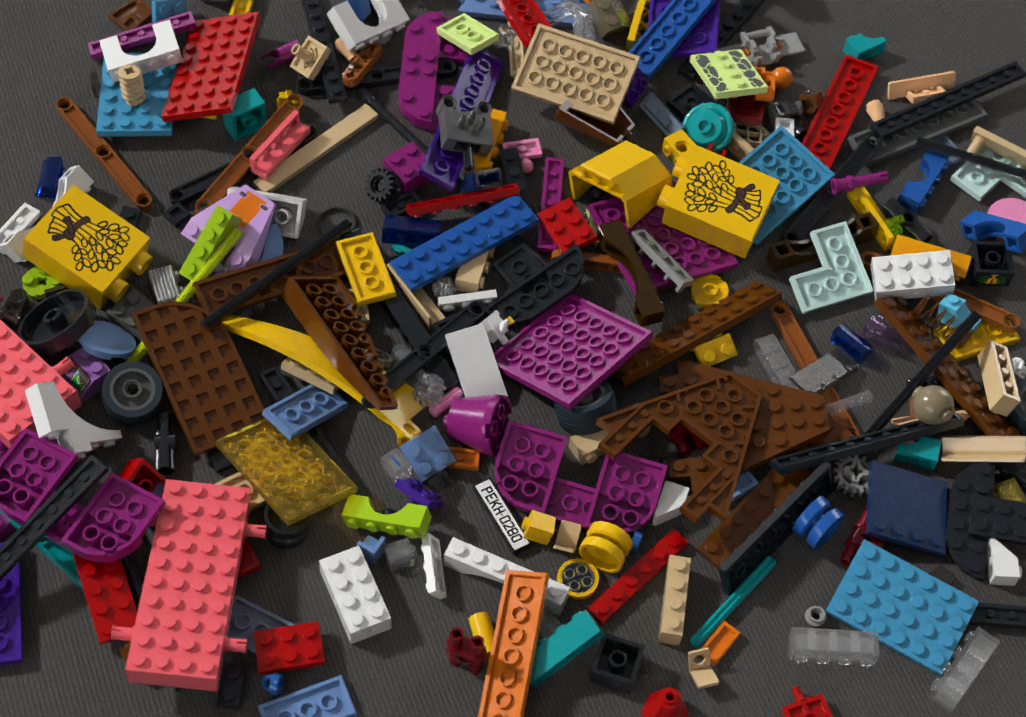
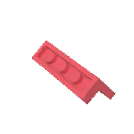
M294 110L249 158L252 173L267 180L311 132L309 126L300 122L298 111Z

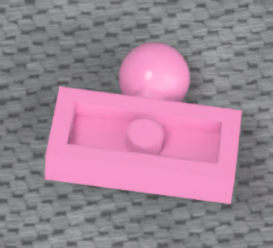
M539 138L502 143V149L517 147L525 174L530 173L534 168L533 162L529 159L542 157Z

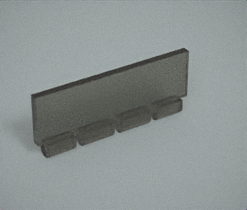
M839 346L790 376L789 380L800 390L822 394L836 385V383L858 371L859 365L854 358Z

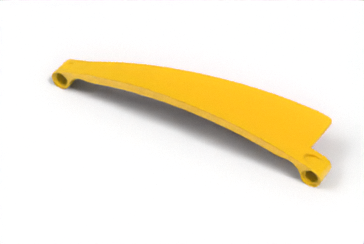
M231 314L221 319L227 330L292 358L323 376L362 404V395L338 372L310 336L278 325ZM406 383L393 393L398 405L397 409H369L395 430L399 447L422 433L421 429L411 419L429 405V400L423 394Z

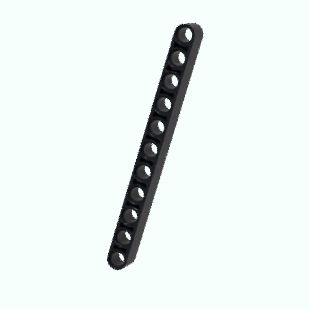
M356 227L340 235V240L363 235L359 227ZM390 276L396 291V297L379 301V303L412 352L430 336ZM427 351L420 352L424 357L430 356V353ZM442 354L422 369L438 394L458 386L457 378Z

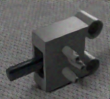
M445 95L436 108V114L439 117L441 149L462 152L463 168L466 172L473 171L475 168L474 155L488 156L493 147L490 115L492 106L486 101H480L472 112L455 110L457 100L451 95Z

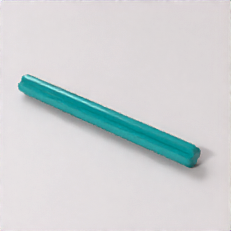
M766 557L691 637V645L699 648L775 567L776 561L772 557Z

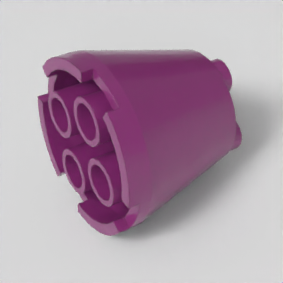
M499 394L452 398L449 414L445 415L443 421L444 426L447 427L448 436L486 455L495 456L499 452L509 421L508 414L512 413L511 401L507 396Z

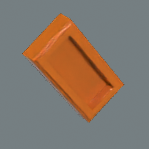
M723 621L700 649L709 648L710 663L716 666L740 637L741 632L726 621Z

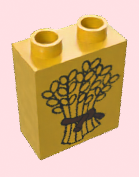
M695 145L689 158L680 155L675 164L672 176L679 178L675 187L665 185L660 194L657 206L665 209L662 223L745 259L774 199L780 180Z
M75 185L71 186L27 234L23 245L24 258L69 289L76 288L85 291L98 309H101L109 299L117 303L129 288V283L125 280L132 272L139 276L142 275L153 259V256L148 254L149 236Z

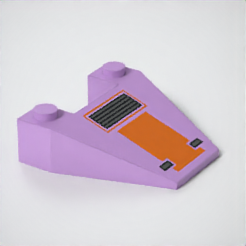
M245 184L193 216L181 232L183 236L196 243L216 206L228 209L242 218L236 229H239L244 235L241 234L240 240L236 239L237 241L234 243L235 249L225 264L234 270L259 263L276 204Z

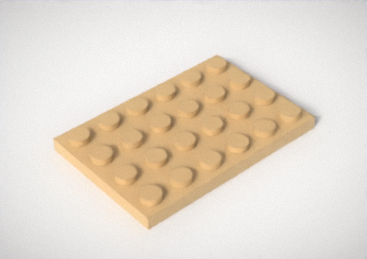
M538 23L511 89L557 106H561L568 99L573 103L569 110L614 125L640 62V56Z

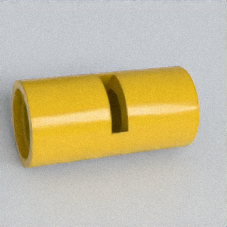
M478 612L469 617V623L473 637L476 635L483 637L487 650L486 661H488L494 629L490 614L488 612Z

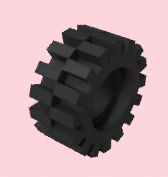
M384 168L371 170L372 175L368 174L366 177L369 179L364 181L367 186H364V189L368 190L365 192L369 196L368 198L380 203H386L391 199L397 198L395 194L399 195L397 188H401V185L397 184L400 182V179L397 178L398 175ZM385 179L386 188L380 193L378 190L379 182Z

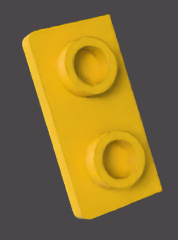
M720 333L690 350L695 352L698 363L706 366L715 365L738 355L730 333Z

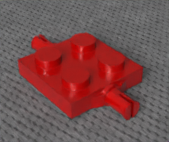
M795 686L791 689L796 701L781 709L784 717H833L823 694L814 697H804L800 686Z

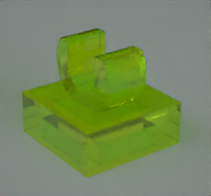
M900 214L885 220L884 223L893 236L896 237L897 234L899 235L903 232L900 224L905 219Z

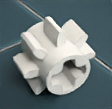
M1011 358L1017 382L1020 379H1024L1026 366H1024L1025 362L1021 358Z

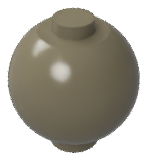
M937 385L919 386L912 393V399L914 400L913 410L921 422L927 425H939L948 422L952 418L954 400L950 392L945 388Z

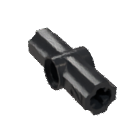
M895 198L887 200L883 205L882 210L898 224L897 229L902 234H908L912 239L928 243L933 238V234L917 220L918 215L916 212L905 209Z
M162 412L156 416L154 445L155 453H157V471L162 475H171V473L175 472L176 468L175 452H177V437L175 434V416L169 412Z

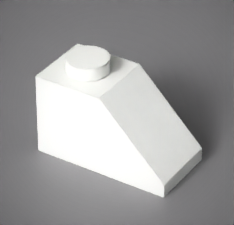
M665 480L652 525L657 526L682 514L679 511L680 506L690 497L688 496V487Z
M990 538L986 558L989 585L1015 586L1019 578L1022 577V567L1018 564V558L995 538Z

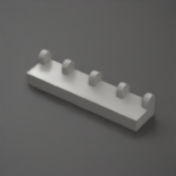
M645 229L635 230L629 236L630 241L635 242L640 247L638 254L642 256L646 253L653 260L651 267L655 269L659 266L666 273L663 279L666 282L671 279L677 285L675 289L677 293H680L684 287L692 285L694 279Z

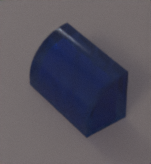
M49 157L43 161L35 197L56 198L58 180L64 175L65 170L62 157Z
M500 167L468 173L463 178L461 192L503 186Z
M845 323L840 324L833 330L830 341L859 365L875 351L871 344Z

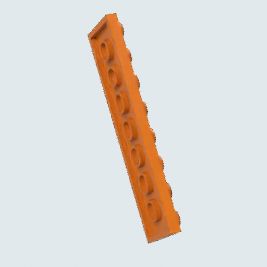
M506 570L478 717H524L549 580L547 573Z

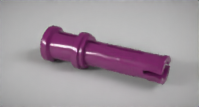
M887 171L857 177L847 175L846 178H832L830 186L832 193L837 195L843 191L852 192L855 188L888 183L889 177L885 176L888 174Z

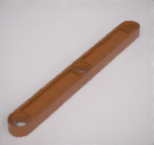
M291 94L286 98L195 204L196 214L201 212L198 209L200 205L205 204L208 207L227 196L228 188L235 187L251 169L250 160L244 154L248 151L254 153L294 110L301 111L303 99L300 95ZM291 100H297L300 103V105L297 107H293L290 105L289 102Z
M68 97L58 99L56 107L61 117L136 208L142 209V212L149 211L153 207V202L147 190L105 139L97 137L95 127L76 104ZM63 104H69V105H70V106H69L68 108H66V109L60 108ZM102 151L109 152L106 156L99 155V153ZM143 199L149 201L146 205L139 204V201Z
M872 251L863 252L860 258L865 270L871 272V263L865 262L864 258L872 259V257L882 255ZM954 288L953 295L966 300L968 309L971 312L976 311L981 316L982 322L1007 333H1014L1018 330L1020 318L1017 315ZM946 295L931 296L930 299L940 303ZM1011 320V321H1013L1016 325H1015V326H1009V325L1006 324L1005 321Z
M781 301L774 303L770 311L771 317L812 391L816 394L824 395L826 411L830 417L855 436H860L859 431L788 305ZM781 308L785 313L777 314L774 309ZM816 370L819 372V375L812 376L809 374V371Z

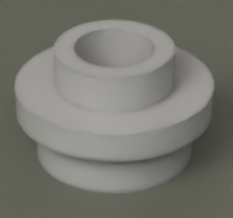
M812 606L805 613L806 622L813 627L822 626L827 618L824 609L819 606ZM812 615L818 616L819 619L812 618Z

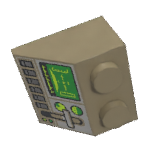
M592 0L588 5L587 10L601 39L631 28L632 24L620 0Z

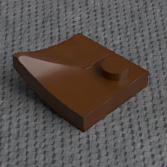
M131 0L115 9L108 17L125 32L148 24L152 20V7L142 0Z

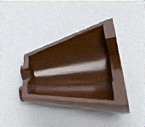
M568 99L558 108L553 116V120L612 147L624 142L623 139L627 141L632 136L631 130L635 126L622 108H620L613 125L569 110L573 103Z

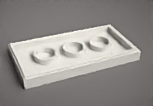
M481 323L446 334L445 338L465 397L494 394L508 397L484 324Z

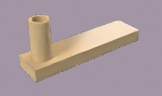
M976 126L970 139L972 143L967 149L968 152L978 154L980 149L984 147L1026 168V150Z

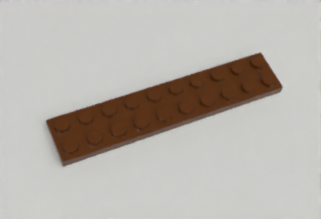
M758 280L754 281L745 288L735 291L734 294L727 298L721 299L718 304L706 307L696 315H692L665 332L657 334L656 337L652 338L609 377L625 387L780 301L782 294L780 291Z
M883 297L878 298L874 302L875 306L925 364L942 347L943 343L936 339L931 333V329L918 319V314H913L904 298ZM948 354L949 356L942 361L941 365L939 364L935 372L933 371V374L985 435L1020 436L1019 431L1006 420V416L995 414L989 410L987 397L981 391V387L976 382H973L964 368L960 367L956 362V358L952 354Z
M827 414L829 434L795 449L787 455L856 436ZM835 460V461L829 462V464H831V468H832V467L835 465V463L838 462L839 460ZM820 465L810 467L807 470L794 471L788 475H780L772 469L727 516L725 522L722 521L697 547L696 552L719 570L722 561L727 560L733 554L735 548L740 546L747 539L748 535L754 532L761 522L767 519L774 509L780 506L787 496L793 493L800 483L806 480L813 470Z

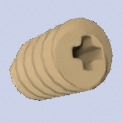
M135 65L122 66L118 70L122 98L128 105H139L146 98L142 71Z

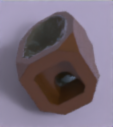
M821 89L804 91L798 99L803 106V112L805 114L816 112L822 103L823 94Z

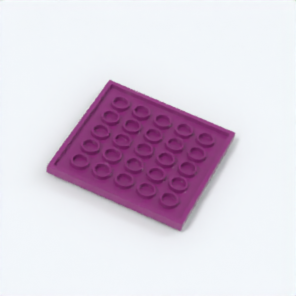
M677 181L672 182L673 187H675ZM615 197L588 204L587 210L597 228L600 224L620 220L623 227L627 229L628 237L635 230L645 229L694 280L737 268L739 264L733 253L663 224L662 218L665 209L657 206V204L632 228L627 227L624 202L620 198ZM633 242L635 245V251L637 255L640 256L638 254L640 247L635 242ZM646 253L640 256L645 271L650 275L653 287L661 290L676 285L671 279L667 282L663 279L666 273L659 266L655 269L651 267L653 260ZM616 260L622 274L624 275L628 285L630 286L634 296L636 297V289L631 275L629 274L627 269L618 260Z
M571 294L529 323L493 354L501 373L571 410L653 338V334L648 329L575 294Z

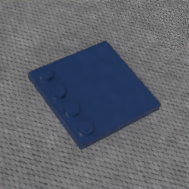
M872 460L869 463L866 535L943 557L946 554L947 482Z

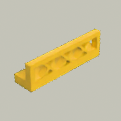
M638 0L627 39L626 52H629L642 37L639 32L644 29L645 31L648 30V23L645 24L642 19L649 17L646 5H650V0Z
M859 187L855 188L852 192L848 191L847 198L858 214L871 212L878 223L879 228L875 239L884 252L892 249L897 233L866 188Z

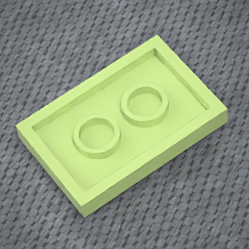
M465 13L437 27L438 35L471 55L499 40L498 33Z

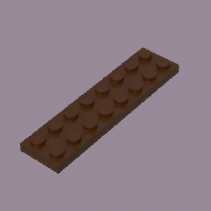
M335 239L332 243L330 242V244L323 247V249L321 248L316 254L314 253L309 259L307 258L302 264L289 271L288 274L282 276L275 283L269 285L264 291H260L257 296L251 298V300L249 299L248 302L234 311L282 297V292L289 277H346L347 273L336 246L337 240ZM299 251L193 282V290L201 307L212 313Z

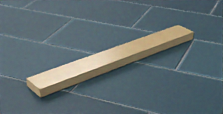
M367 104L363 105L286 158L267 180L259 177L253 181V185L259 191L272 193L378 119V114Z

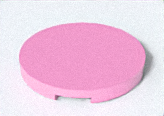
M1004 198L993 203L987 214L1026 224V201L1016 198ZM996 237V240L999 242H1005L1004 238Z

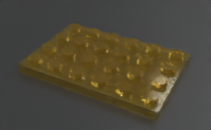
M265 418L216 440L217 448L288 526L357 493L358 487L307 432L289 440Z

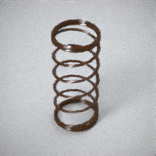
M927 295L917 305V307L913 311V314H918V319H921L932 310L926 321V325L932 324L940 317L939 321L935 326V332L940 331L949 323L943 334V338L945 339L949 337L951 334H953L954 331H956V329L959 328L960 325H958L950 334L945 336L948 328L955 319V316H953L942 327L936 330L941 319L947 312V309H945L941 314H939L933 321L928 323L931 315L937 308L939 302H937L924 315L919 317L923 308L931 298V296ZM970 329L966 337L962 338L963 340L958 343L956 349H961L974 333L973 329Z

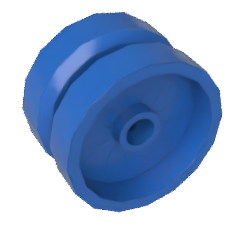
M823 496L818 497L803 511L792 528L800 537L807 536L806 542L815 550L830 539L845 519V515L839 509L830 510L831 503Z

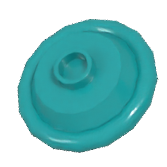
M713 102L701 103L692 108L683 121V125L687 128L684 132L697 146L707 149L710 144H713L712 151L717 153L730 143L734 133V120L730 112L722 105Z

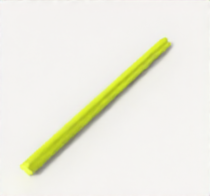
M234 227L174 302L188 303L190 301L188 298L192 299L191 297L195 293L192 287L193 282L208 278V274L210 272L213 273L212 271L216 269L214 267H217V263L220 264L222 262L221 260L225 258L226 252L229 253L231 251V247L235 246L236 239L240 240L241 234L244 235V233ZM143 341L134 350L132 356L127 358L126 362L140 361L139 359L142 360V355L145 356L147 354Z

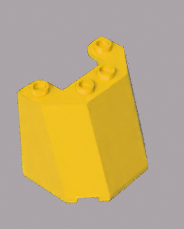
M628 141L618 144L568 172L572 198L574 200H577L593 185L620 198L624 202L626 223L629 228H632L657 204L665 185L673 187L672 176L658 157L652 152Z

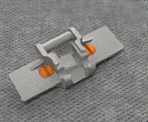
M771 26L766 27L764 30L750 33L741 32V44L718 49V51L741 49L750 63L757 67L777 63L781 57L805 52L796 32L776 36ZM768 36L766 43L757 46L753 40Z

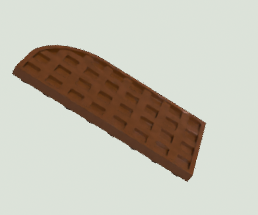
M163 302L133 312L132 318L156 372L162 380L165 392L194 456L271 428L272 424L262 415L264 407L225 325L220 321L206 330L200 324L202 323L201 320L210 314L206 309L185 302Z

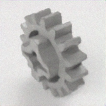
M855 455L854 458L850 456L835 463L832 471V476H834L833 483H838L837 489H844V495L847 492H850L851 497L855 493L859 497H862L864 492L868 494L870 462H865L866 457L858 459V455Z

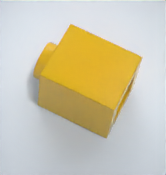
M532 510L529 517H525L522 523V529H524L523 538L547 545L554 534L556 517Z

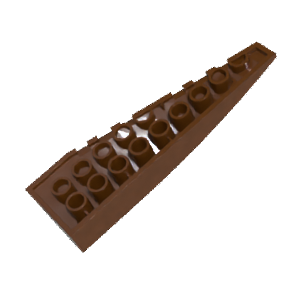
M339 276L289 277L281 296L326 358L378 410L397 409L398 405L392 389L387 386L388 379L382 374V364L377 361L378 354L372 339L366 333V324L362 323L361 311L357 310V301Z

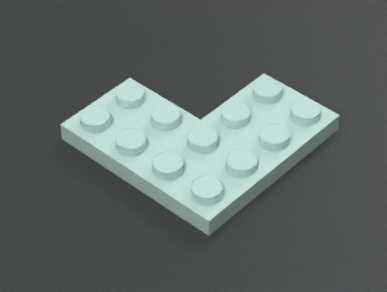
M984 147L977 154L981 155V157H987L1026 170V168ZM967 161L950 179L951 182L978 201L984 198L1000 181L1026 198V179L1024 181L1023 178L1021 180V177L1016 179V177L1014 178V176L1012 177L1008 173L1006 175L1003 172L1001 174V171L999 173V170L994 172V169L993 171L992 168L990 170V167L985 169V167L983 168V166L981 167L977 163L972 165L970 161L969 163Z
M846 221L809 233L822 267L789 278L802 314L870 294L874 291Z

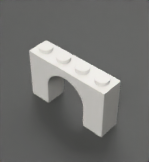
M370 0L379 16V26L376 27L367 26L357 18L348 1L334 6L327 13V16L347 50L355 49L357 51L368 42L373 44L379 40V37L386 38L392 34V31L396 30L399 32L406 27L405 24L410 19L399 0Z
M170 20L152 25L156 36V44L149 52L142 55L132 56L124 53L117 35L99 41L112 83L119 81L118 70L125 65H135L144 74L183 62Z

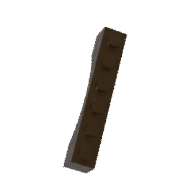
M871 212L855 216L847 222L855 245L875 239L879 225ZM786 239L771 244L766 256L774 273L819 258L812 239L802 241Z
M620 220L600 224L596 235L603 252L618 260L633 279L636 289V302L633 314L639 326L644 327L662 322L666 312L665 305L660 301L657 289L653 287L650 275L645 271L642 259L637 255L635 245L628 237L626 227H623Z

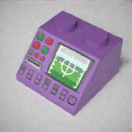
M80 348L69 356L75 367L61 377L77 391L79 399L83 403L102 391L103 381L111 370L101 358L95 357Z

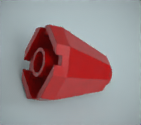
M667 687L648 695L641 715L642 717H688L689 711L679 691Z

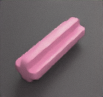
M454 387L429 408V413L433 417L439 416L450 407L452 398H461L463 396L462 390L459 387Z

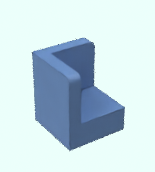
M368 535L364 542L358 541L356 545L360 547L364 558L375 565L386 550V538L381 536L377 540Z

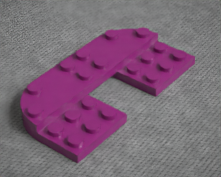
M432 11L414 19L408 26L404 39L398 90V107L402 116H406L413 126L436 132L439 125L436 108L442 97L451 95L455 87L436 84L438 61L451 60L455 63L464 64L469 54L437 34V27L454 19L443 17V12Z
M512 420L508 421L495 462V478L499 492L511 506L529 514L534 510L556 517V521L560 523L562 520L581 524V529L587 531L592 523L604 521L620 527L628 535H631L634 531L641 530L650 521L656 509L668 465L623 452L614 460L606 455L596 489L556 477L568 441L567 436Z
M25 428L0 460L1 511L8 518L23 525L55 493L54 490L79 459L77 454L45 437L39 438L37 433ZM111 472L85 508L76 504L44 537L86 560L93 562L116 561L128 556L142 544V536L166 503L164 499Z

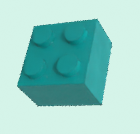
M255 88L244 91L237 96L233 113L223 114L224 126L235 141L258 131L267 121L265 102Z

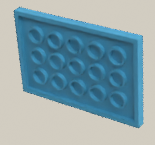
M126 53V54L132 55V56H137V55H142V54H145V53ZM104 59L96 126L97 137L172 136L173 121L163 122L161 115L177 70V64L142 74L146 98L143 103L131 106L122 98L120 82L112 83Z
M782 125L739 162L742 165L780 180L774 199L752 244L757 247L835 175Z
M864 539L825 613L941 676L979 601Z

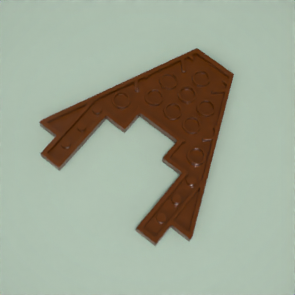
M677 359L679 374L659 376L661 396L730 371ZM732 372L762 394L739 476L770 462L771 459L783 456L829 434L830 429L824 395ZM701 457L668 460L670 482L691 480L692 494L715 471L700 460Z
M731 371L598 418L596 425L608 433L598 444V449L614 460L651 424L669 435L681 423L711 446L701 456L700 460L715 472L680 506L679 511L694 523L707 511L725 522L762 394Z

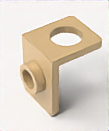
M562 520L553 548L575 553L581 524Z
M709 648L688 652L689 672L697 687L703 689L718 685L719 680L710 664ZM696 656H705L701 663H694Z

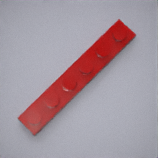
M515 183L408 204L405 207L408 216L417 218L423 216V213L438 214L443 209L448 208L449 210H458L460 206L468 205V207L479 205V202L484 201L486 203H494L500 198L507 199L511 196L520 195V189Z
M671 529L587 608V612L603 626L667 565L669 556H677L688 545V541L677 531Z

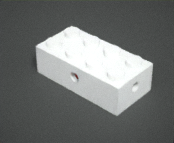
M950 250L872 257L871 274L875 301L883 297L909 299L925 297L927 295L941 296L948 293L953 294L955 280Z
M359 546L319 560L320 573L351 644L391 629L390 614Z

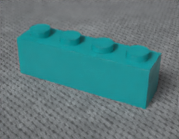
M585 610L584 612L576 613L572 617V621L566 625L559 626L554 631L555 634L537 643L530 679L532 686L535 688L605 636L589 612Z

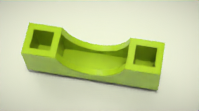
M217 205L181 267L179 274L192 280L233 228H237L242 218L228 209Z
M349 494L341 515L346 525L352 529L363 528L371 532L381 531L390 535H406L412 539L417 537L425 538L432 518L427 506L407 503L396 513L380 514L374 511L369 497Z

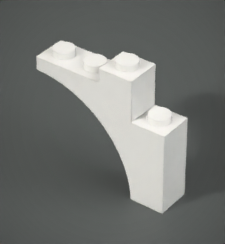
M54 381L36 383L25 390L39 438L48 437L49 440L57 438L58 444L77 454L78 460L85 458L86 453L103 445V448L112 447L115 445V441L122 438L120 430L98 428L75 414L62 399Z

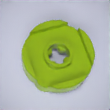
M37 266L30 269L22 277L24 292L27 297L34 301L46 298L44 290L62 285L61 282ZM41 281H46V285H43V284L38 285V284H39V282H41Z

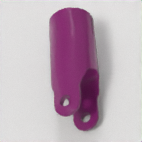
M298 40L289 42L261 56V59L264 60L269 57H276L278 59L267 66L268 69L295 58L296 55L291 53V49L296 43L300 44Z

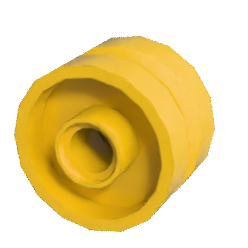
M596 521L591 524L587 537L582 541L579 547V554L582 559L592 563L596 569L607 573H617L621 570L625 557L633 546V541L620 527L609 522Z

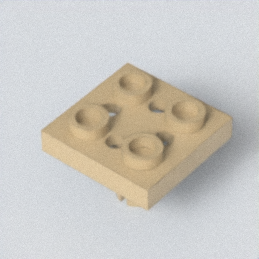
M308 36L302 46L296 43L292 47L291 53L296 56L290 67L313 81L332 50Z

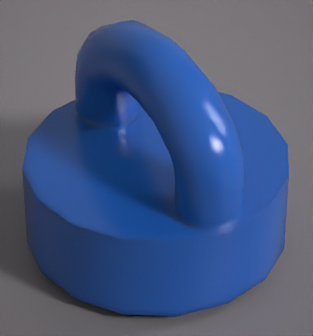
M634 531L633 535L630 536L633 541L631 552H636L643 535L638 531Z
M280 673L265 675L262 678L263 688L270 695H280L284 676Z

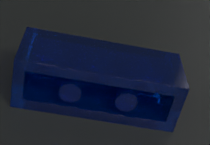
M386 214L382 227V243L418 247L442 234V220Z

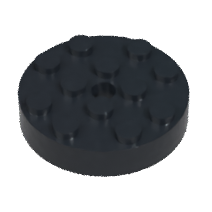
M73 288L59 291L39 302L25 315L18 327L17 336L39 356H53L58 351L74 346L76 341L94 325L96 306L87 293L81 289Z

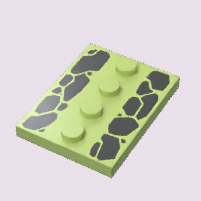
M741 49L715 51L714 53L696 54L690 57L691 64L715 99L767 93L768 86Z

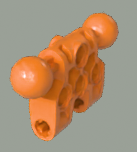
M753 65L768 86L767 93L754 94V100L773 102L775 88L781 90L791 85L793 81L791 71L786 67H778L773 72L765 71V67L758 68Z

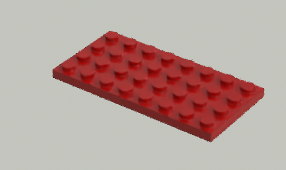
M247 12L245 14L195 21L197 28L189 30L181 55L183 62L178 64L161 115L163 122L233 113L261 16L259 12Z

